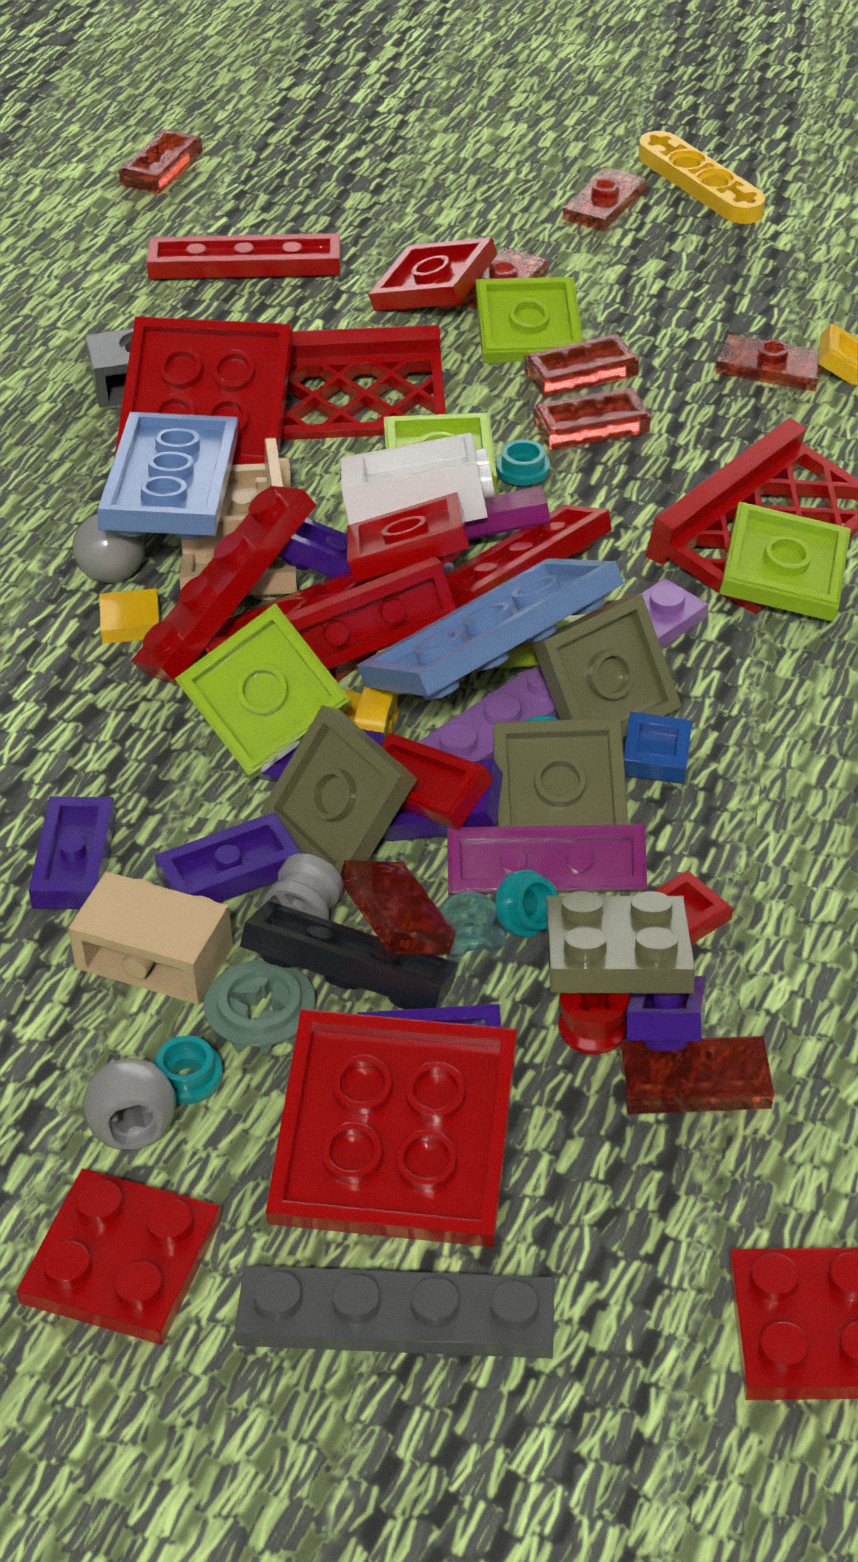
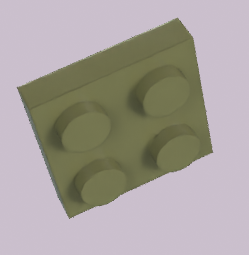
M642 594L626 595L558 628L555 633L542 640L531 642L560 720L621 718L623 738L627 735L630 711L665 716L682 707Z
M322 705L264 803L260 813L264 816L275 812L299 850L303 854L320 857L332 864L340 873L344 886L357 880L417 778L342 711Z
M621 718L493 723L494 761L503 773L497 827L629 824Z
M587 891L571 892L565 896H547L546 922L550 993L694 994L695 966L683 896H668L655 891H645L634 896H599Z

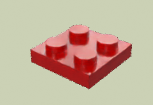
M486 237L408 245L368 293L374 311L396 309L400 312H410L419 307L436 306L440 310H446L458 306L464 301L465 296L475 285L476 279H480L483 276L485 270L498 255L493 238Z
M457 492L347 525V562L355 583L367 579L373 581L434 556L442 564H446L459 557L460 551L470 548L464 512Z
M81 1168L16 1290L19 1304L163 1345L222 1220L220 1205Z
M858 1247L730 1249L729 1269L745 1400L858 1399Z

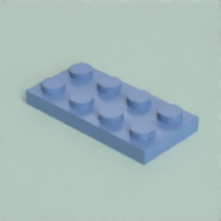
M130 412L98 506V529L116 531L120 535L129 537L141 536L147 532L174 534L181 539H198L205 535L216 536L238 440V417Z
M547 558L357 664V667L366 687L392 691L394 695L406 693L420 695L425 700L441 698L455 691L460 685L458 679L474 670H488L505 662L509 658L507 651L520 643L536 642L552 635L557 631L556 623L567 616L581 615L599 608L605 602L603 596L623 585L624 582L616 561Z

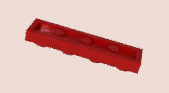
M340 233L150 237L146 260L148 279L340 275Z
M269 486L268 489L260 492L251 501L248 508L249 513L234 532L226 535L216 545L212 560L199 576L191 579L181 589L178 596L179 601L165 619L155 624L146 633L142 648L131 660L140 671L153 678L177 684L175 678L193 664L316 507L315 502L304 489Z
M562 505L549 513L551 521L548 524L523 528L446 573L456 609L547 558L566 559L573 554L587 551L591 548L592 542L612 531L609 509Z

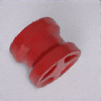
M560 993L559 1009L561 1013L559 1015L558 1031L562 1040L571 1049L583 1054L599 1055L616 1049L627 1036L626 1016L630 993Z

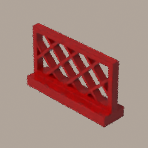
M439 325L293 331L287 392L289 391L302 401L289 411L284 410L281 440L384 436V417L407 416L406 413L417 404L435 415L446 414ZM431 373V377L418 387L403 378L406 374ZM356 376H375L378 378L367 389L352 381ZM310 378H323L327 381L315 391L300 383L302 380ZM390 387L405 395L394 406L379 398ZM339 389L354 398L341 409L326 400ZM366 406L381 415L372 422H360L353 417ZM313 409L329 417L322 424H307L301 420Z
M789 417L655 517L645 557L661 565H665L668 561L672 560L719 593L732 532L728 531L727 522L734 520L739 502L839 526L844 524L843 527L851 528L849 537L851 538L858 532V510L838 509L836 498L853 499L858 502V479L805 445L803 440L807 428ZM801 465L818 476L820 481L795 480L793 471ZM763 494L786 495L788 506L762 505L760 496ZM798 496L823 497L826 508L800 507ZM695 546L720 547L721 559L703 558L691 549ZM722 595L724 598L754 614L759 613L767 606Z
M435 556L373 581L367 579L355 583L352 573L349 571L227 619L202 652L206 656L272 605L276 604L326 669H330L398 642L456 610V606L442 563Z

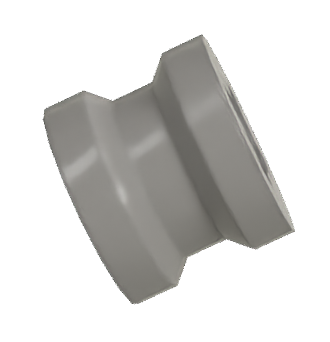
M297 853L289 856L278 872V883L273 884L263 899V905L269 900L329 920V908L334 907L339 901L344 890V882L334 866L324 859L311 854Z

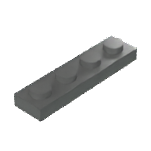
M244 1265L234 1333L236 1346L553 1359L554 1277Z

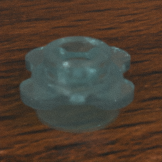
M462 892L450 897L444 905L436 908L433 912L432 920L433 924L440 928L443 934V939L441 940L442 952L449 957L460 958L468 951L479 949L497 951L501 949L506 943V931L497 925L495 903L483 894Z

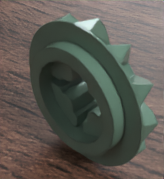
M264 960L243 962L225 970L211 983L204 999L205 1021L209 1023L215 1041L223 1039L230 1041L238 1054L247 1046L259 1047L266 1055H268L274 1044L280 1042L294 1046L300 1009L314 1010L316 1006L314 988L309 979L295 967L283 968L269 964ZM271 991L273 1011L264 1010L258 1018L250 1019L248 1005L257 1006L262 998H267Z

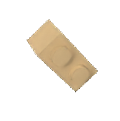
M105 871L68 927L76 969L198 1005L233 948L229 905L215 902L204 896L189 895L154 885L143 879H132Z

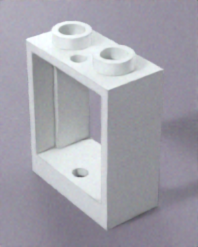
M472 433L341 458V490L349 525L455 492L458 493L465 522L488 518L484 499L495 497L486 448L475 450Z

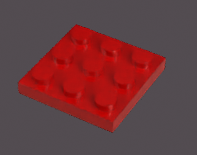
M135 316L115 455L130 412L238 417V440L232 465L265 463V438H276L279 455L293 342L291 324Z
M300 1009L265 1212L268 1225L494 1248L517 1047V1029Z

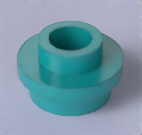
M527 439L514 440L503 447L502 454L499 455L496 461V472L503 481L517 486L534 485L548 477L550 473V460L545 454L544 447L538 442Z
M516 870L503 878L497 889L495 908L500 924L508 933L516 937H532L540 930L547 928V896H558L552 882L532 870Z
M179 1036L167 1041L161 1046L153 1061V1064L165 1073L175 1091L176 1104H194L207 1099L216 1092L223 1079L222 1062L218 1053L205 1040L199 1037ZM184 1069L197 1070L189 1075H177L178 1072Z

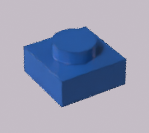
M630 711L624 750L625 776L684 784L692 720Z

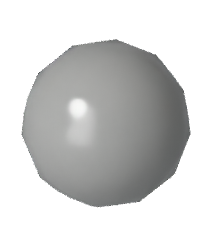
M98 513L87 517L77 528L73 538V556L79 569L90 579L101 583H118L130 578L140 568L145 555L143 535L129 537L120 535L116 531L99 530Z
M130 1057L105 1064L90 1078L82 1101L83 1117L93 1136L108 1147L128 1151L138 1150L152 1145L168 1131L176 1107L175 1091L165 1073L152 1062Z

